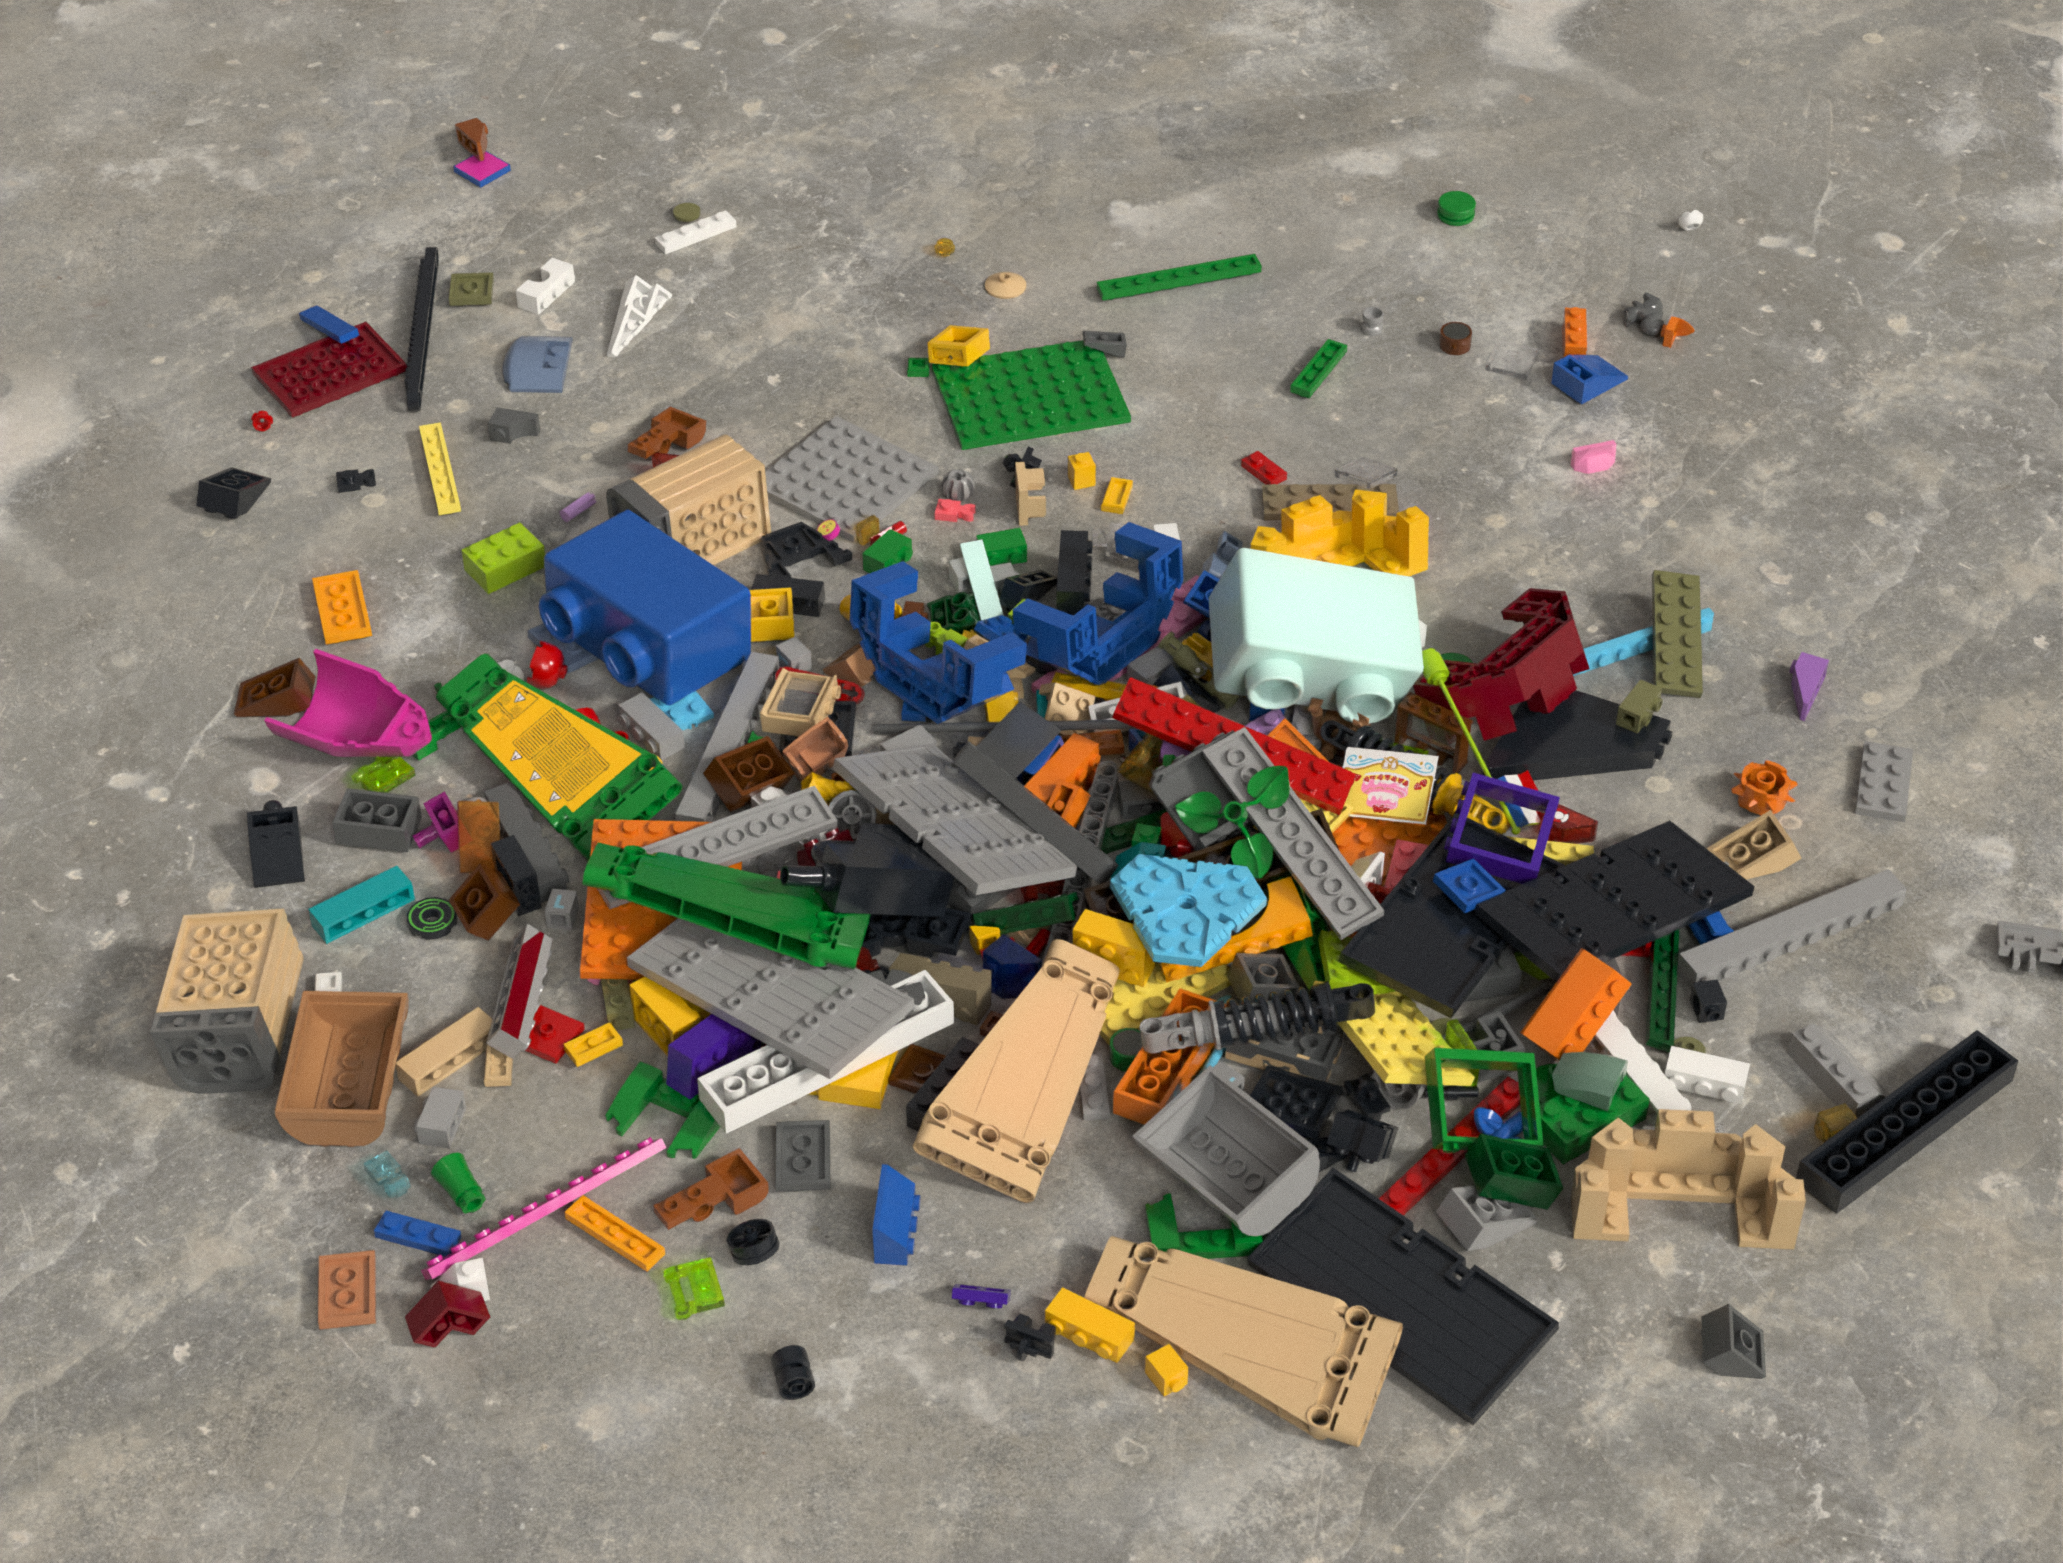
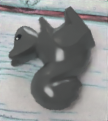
M1645 292L1643 294V304L1633 301L1634 307H1626L1623 310L1626 327H1629L1636 321H1640V328L1644 334L1658 335L1661 333L1664 321L1661 320L1663 317V304L1660 298Z

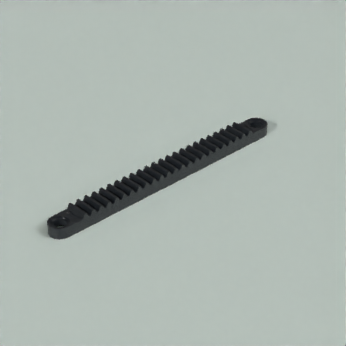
M426 247L425 258L420 260L419 280H417V295H415L416 300L411 326L408 363L406 364V379H404L409 411L421 410L439 266L437 247Z

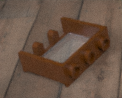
M1410 692L1398 705L1394 745H1402L1407 739L1417 742L1414 746L1415 754L1423 755L1430 748L1438 752L1435 755L1439 756L1437 766H1442L1448 758L1454 760L1452 773L1459 774L1469 762L1467 760L1469 742L1453 711ZM1460 715L1470 733L1473 720Z

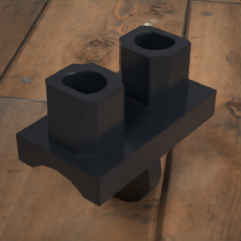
M1028 446L1022 459L1016 453L1008 454L1003 460V465L1008 472H1015V462H1024L1026 469L1039 468L1042 460L1032 456L1034 449ZM1015 475L1010 483V486L1016 488Z
M1368 1073L1363 1074L1356 1080L1344 1081V1088L1350 1095V1099L1354 1105H1357L1363 1115L1369 1116V1118L1374 1120H1380L1382 1114L1390 1112V1105L1380 1092L1378 1082L1371 1078Z
M1021 1313L1014 1321L1007 1320L1004 1325V1329H1006L1005 1343L1010 1344V1348L1017 1351V1360L1024 1361L1027 1355L1035 1358L1037 1355L1048 1359L1052 1358L1056 1337L1055 1326L1045 1323L1042 1324L1039 1330L1031 1328L1032 1319Z

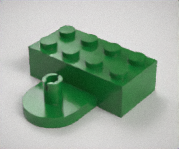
M1558 1063L1545 1064L1536 1068L1543 1144L1546 1148H1549L1550 1152L1563 1165L1589 1151L1592 1137L1617 1118L1630 1127L1646 1120L1650 1098L1626 1075L1612 1098L1609 1110L1606 1111L1557 1093L1554 1089L1552 1074Z

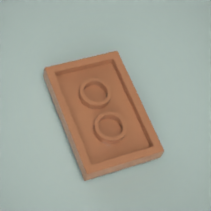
M375 1250L319 1256V1329L376 1324Z

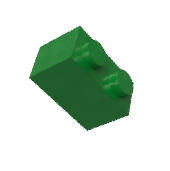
M1021 528L976 535V541L983 540L990 566L1027 562V543Z
M889 529L862 553L863 570L872 573L902 561L908 562L913 555L912 539Z

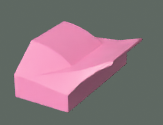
M1611 440L1573 448L1571 467L1574 471L1586 474L1608 470L1615 463V441Z

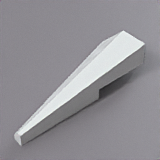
M637 275L628 279L625 283L606 356L611 358L617 357L619 352L629 344L630 340L642 330L653 318L652 316L672 297V294L658 284L654 286L649 285Z

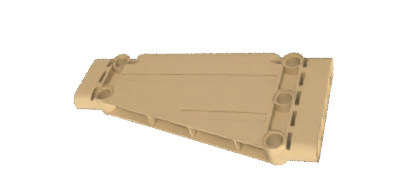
M1053 940L1039 972L927 1110L913 1144L914 1151L929 1160L1025 1203L1034 1201L1046 1167L1050 1163L1051 1157L1060 1141L1107 1015L1105 1010L1112 998V991L1120 972L1117 965L1067 941Z
M1115 1236L1109 1238L1084 1297L1134 1322L1137 1332L1162 1347L1170 1344L1182 1359L1311 1435L1317 1440L1329 1438L1355 1447H1359L1362 1442L1403 1328V1324L1370 1314L1363 1306L1348 1307L1344 1301L1330 1295L1180 1250L1168 1249L1164 1252L1158 1250L1155 1244L1151 1242L1138 1244ZM1144 1258H1153L1152 1260L1147 1262L1142 1261ZM1125 1305H1132L1130 1309H1122ZM1355 1321L1364 1322V1324L1355 1326L1352 1323ZM1336 1370L1346 1371L1344 1374L1336 1375L1333 1373ZM1324 1419L1327 1421L1322 1425H1317L1314 1423L1316 1420Z

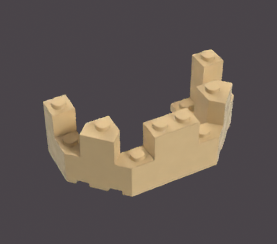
M1658 1109L1655 1130L1632 1129L1621 1119L1617 1118L1592 1137L1589 1158L1575 1168L1571 1191L1573 1239L1628 1241L1630 1233L1627 1198L1735 1204L1739 1247L1794 1250L1806 1203L1803 1179H1795L1781 1168L1786 1146L1756 1124L1747 1130L1741 1138L1737 1134L1715 1133L1714 1113L1712 1111Z

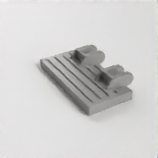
M1998 921L1996 927L1998 955L2009 957L2011 951V970H2018L2020 962H2027V971L2034 973L2036 955L2039 956L2040 962L2062 963L2063 930Z

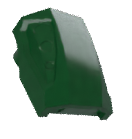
M959 592L954 596L947 595L927 603L931 622L940 623L941 627L947 631L952 629L962 634L964 630H974L977 622L981 621L973 593L967 595L966 592Z

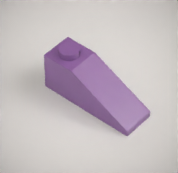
M1801 652L1798 660H1793L1789 672L1793 674L1791 685L1799 718L1802 721H1805L1822 686L1829 663L1827 659Z

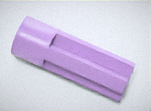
M588 492L560 511L561 518L565 522H569L596 503L594 494Z

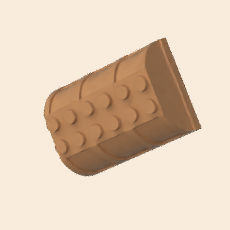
M303 991L275 1108L276 1119H278L282 1128L289 1135L308 1145L355 1147L368 1145L382 1134L386 1121L388 1099L393 1087L396 1060L402 1043L403 1026L409 1009L408 993Z

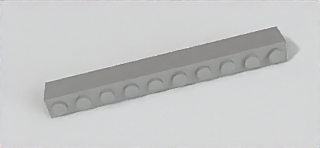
M751 652L748 660L743 662L742 673L736 677L735 688L733 692L730 691L728 694L727 705L721 709L718 724L715 723L713 726L712 737L705 744V752L703 756L698 758L697 769L695 773L692 772L690 775L689 786L682 792L680 805L675 807L674 820L713 821L722 800L703 772L714 757L747 744V740L760 718V712L776 682L775 674L779 670V656Z
M1887 869L1684 951L1679 955L1677 972L1691 988L1695 982L1717 979L1720 981L1725 978H1731L1734 974L1750 970L1756 965L1772 961L1778 956L1794 952L1805 945L1814 944L1822 938L1830 935L1833 936L1839 931L1855 927L1861 922L1877 918L1888 911L1897 910L1903 906L1907 888Z

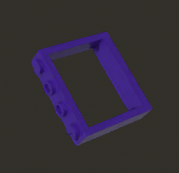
M1473 772L1470 782L1465 781L1461 795L1465 796V799H1459L1455 813L1459 814V818H1453L1450 832L1454 833L1453 837L1448 836L1444 849L1449 850L1446 862L1458 865L1474 858L1493 876L1521 884L1537 878L1560 797ZM1474 794L1545 813L1531 863L1459 843Z

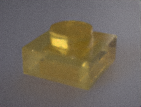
M871 515L856 524L857 542L862 546L870 542L869 538L879 533V518L875 515Z

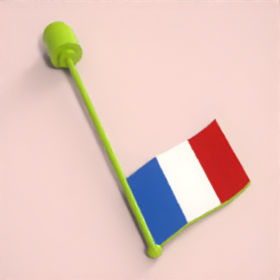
M1434 648L1422 651L1424 666L1422 673L1427 683L1440 685L1485 776L1491 777L1444 684L1449 676V670L1443 658ZM1528 770L1522 774L1505 775L1498 778V780L1538 791ZM1499 801L1513 829L1511 831L1512 834L1518 835L1521 832V828L1525 826L1542 824L1545 813Z

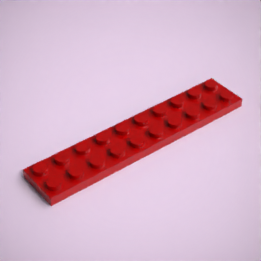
M1132 677L1129 678L1112 718L1190 752L1202 743L1205 745L1211 743L1213 738L1222 732L1227 734L1232 730L1236 732L1245 727L1274 766H1286L1288 768L1290 787L1300 799L1337 815H1340L1356 777V773Z

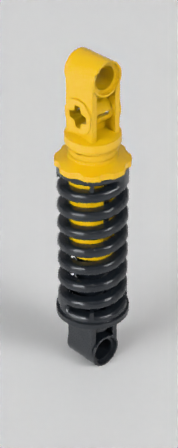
M1329 720L1322 725L1320 734L1325 741L1345 752V754L1347 747L1415 754L1412 750L1404 752L1403 745H1394L1390 738L1383 740L1382 734L1375 732L1368 725L1362 726L1355 732L1337 721ZM1338 729L1337 736L1331 738V733ZM1440 767L1435 773L1429 810L1437 816L1448 812L1453 817L1459 799H1465V796L1461 795L1463 789L1462 776L1458 773L1447 774L1446 768ZM1474 794L1467 818L1500 834L1505 833L1510 827L1505 813ZM1501 816L1499 824L1492 826L1493 818Z

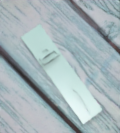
M983 540L961 543L960 548L980 620L1003 615Z

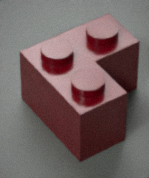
M439 1280L405 1316L413 1342L434 1348L452 1330L475 1335L490 1319V1314L481 1292Z

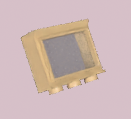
M782 668L760 712L762 732L801 736L811 727L827 718L828 715H831L836 699L840 698L841 686L838 685L837 675H834V677L791 672Z

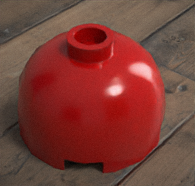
M540 641V647H536L529 667L531 672H533L532 678L527 677L526 682L538 689H549L555 686L560 678H565L568 666L564 665L565 657L557 646Z

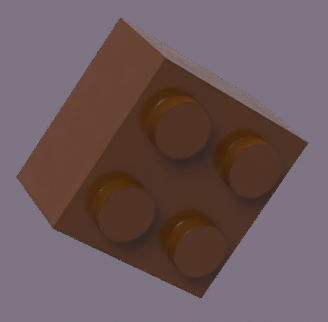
M482 864L475 868L449 899L466 931L488 941L520 905L502 873Z

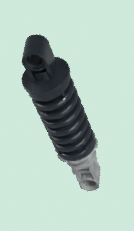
M1326 981L1323 984L1311 986L1310 998L1306 989L1299 987L1296 990V1000L1289 989L1283 991L1282 1002L1276 992L1269 993L1268 1001L1265 1000L1262 994H1257L1254 997V1003L1251 1002L1249 997L1243 996L1240 1000V1005H1237L1236 1001L1231 998L1227 1000L1226 1007L1224 1006V1000H1210L1208 1010L1199 1012L1196 1009L1188 1013H1177L1170 1016L1143 1020L1139 1026L1142 1046L1148 1053H1158L1196 1045L1200 1047L1204 1043L1213 1042L1216 1049L1221 1050V1048L1233 1047L1235 1038H1239L1240 1042L1244 1045L1248 1044L1249 1036L1253 1035L1256 1042L1263 1040V1033H1267L1269 1039L1275 1040L1277 1038V1031H1281L1282 1035L1288 1038L1291 1036V1025L1295 1026L1298 1035H1303L1306 1022L1309 1023L1311 1032L1317 1033L1319 1031L1318 1020H1323L1324 1024H1321L1322 1032L1337 1031V1022L1367 1019L1375 1014L1374 991L1372 986L1366 983L1331 989L1329 981ZM1177 1021H1179V1028H1177ZM1180 1034H1181L1182 1041H1179V1036H1178V1035H1180Z

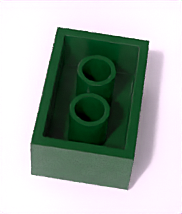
M1480 1134L1465 1154L1478 1196L1548 1210L1564 1189L1549 1148Z

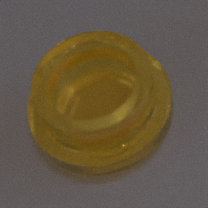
M939 239L935 245V252L943 257L950 256L955 252V245L951 239Z

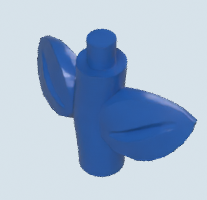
M1484 1107L1474 1109L1475 1126L1480 1134L1504 1139H1522L1517 1136L1523 1132L1521 1111H1518L1503 1122L1502 1118L1491 1109Z

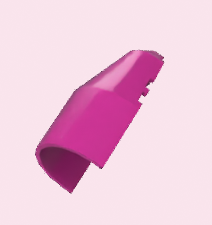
M318 649L313 651L318 668L317 685L310 707L307 708L304 716L294 726L266 717L264 720L273 734L336 757H410L432 740L425 710L406 694H402L397 690L396 686L385 680L377 670Z

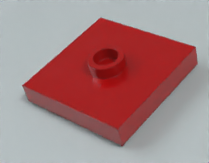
M540 1005L534 1014L533 1020H535V1025L530 1031L529 1038L531 1041L525 1051L556 1064L566 1053L564 1044L579 1037L585 1030L584 1023Z

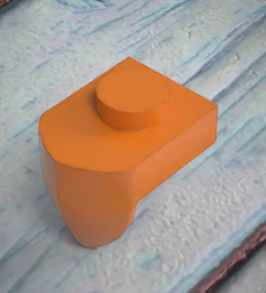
M1671 316L1668 324H1664L1661 331V337H1664L1663 346L1671 348L1676 336L1690 335L1695 332L1694 328L1687 321Z

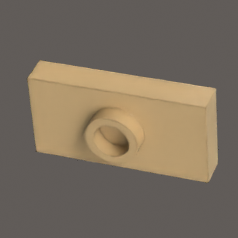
M487 1044L484 1073L485 1087L511 1086L513 1059Z

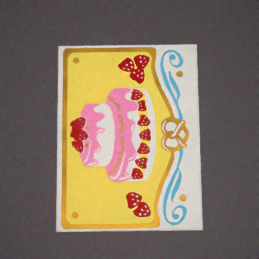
M1347 747L1343 768L1356 773L1346 799V803L1353 807L1350 816L1426 825L1439 756Z

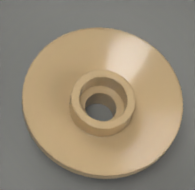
M999 272L986 279L985 290L993 297L1011 299L1024 293L1026 281L1019 274Z

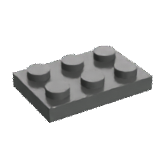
M830 1120L776 1122V1192L831 1190Z

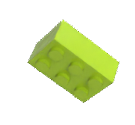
M520 522L461 550L464 570L488 594L544 568V545Z

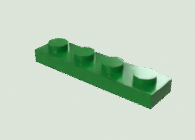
M1328 339L1290 385V392L1310 399L1347 353L1348 345Z

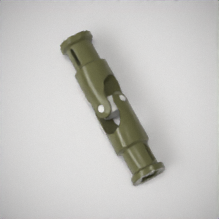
M1174 632L1168 633L1161 640L1158 648L1164 649L1173 657L1172 660L1180 668L1190 670L1191 677L1212 697L1216 696L1223 702L1225 709L1229 710L1241 696L1217 691L1214 686L1213 668L1202 660L1200 662L1195 651L1188 645H1183L1174 637ZM1209 669L1212 678L1208 683H1202L1199 678L1205 676Z

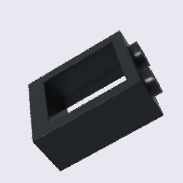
M512 835L490 843L494 869L502 873L520 903L515 910L518 917L542 908L537 873L515 836Z

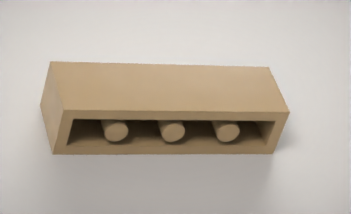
M479 1007L465 1014L461 1019L444 1028L433 1038L423 1042L421 1046L401 1057L396 1062L398 1080L419 1097L486 1051V1042L492 1018Z

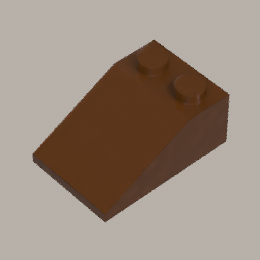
M299 657L240 683L234 715L236 717L290 716L297 712H303L310 707L316 676Z

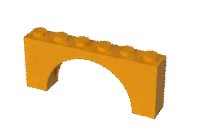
M1292 877L1268 883L1269 902L1262 917L1247 930L1231 936V939L1202 967L1158 962L1166 983L1204 972L1217 966L1233 962L1236 953L1258 954L1313 936L1310 918Z

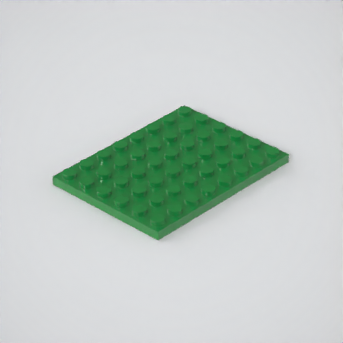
M1083 340L983 355L968 367L931 364L934 379L961 450L1131 423V414L1103 351L1085 346Z

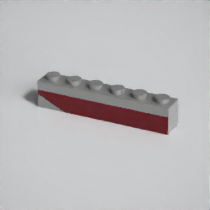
M526 924L513 937L486 1042L489 1046L512 1059L520 1051L524 1052L530 1044L529 1034L535 1025L533 1018L539 1007V1002L537 1001L544 988V985H542L543 978L548 971L546 964L552 954L550 948L553 939L529 924Z

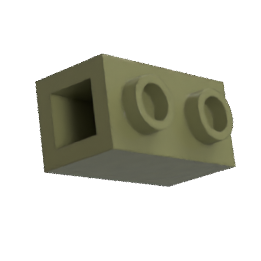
M1640 679L1619 706L1616 725L1638 734L1643 726H1647L1650 723L1652 714L1660 710L1663 699H1661L1662 688Z
M601 979L607 1022H610L615 1030L635 1028L628 980Z

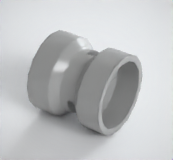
M1372 306L1363 310L1361 330L1365 335L1377 336L1382 333L1384 312L1381 308Z

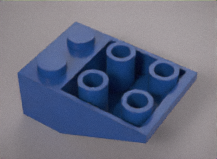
M1568 355L1554 362L1551 384L1582 405L1628 380V375L1598 355Z

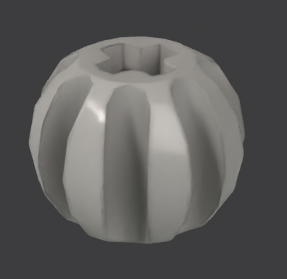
M956 469L950 470L943 477L941 486L943 494L948 499L966 501L973 494L975 484L973 477L968 471Z

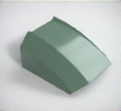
M1563 1053L1552 1074L1554 1089L1561 1095L1608 1111L1612 1098L1626 1075L1628 1060L1598 1053Z

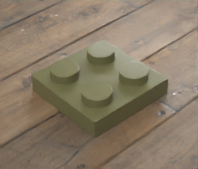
M493 272L451 274L450 306H482L492 304Z

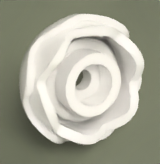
M1694 210L1691 213L1684 212L1681 217H1678V224L1686 231L1695 230L1701 226L1703 214L1698 210Z

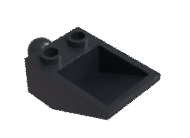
M269 800L264 804L262 811L247 812L254 888L305 882L301 826L297 806L283 808L279 801Z

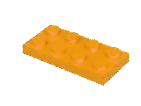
M358 570L312 578L326 645L372 636Z

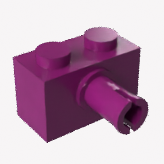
M445 791L423 803L432 820V825L412 835L420 849L435 839L440 838L452 853L473 841Z

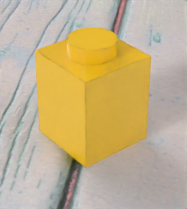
M1089 452L1068 456V479L1074 490L1096 485V465Z
M1170 1344L1145 1357V1374L1163 1396L1172 1392H1178L1188 1384V1366Z

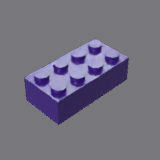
M711 1014L668 1045L666 1085L688 1099H692L699 1094L697 1078L760 1049L761 1041Z

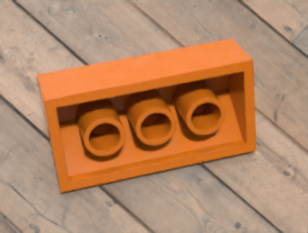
M1581 948L1520 1033L1557 1062H1559L1563 1053L1583 1052L1632 983L1616 970Z

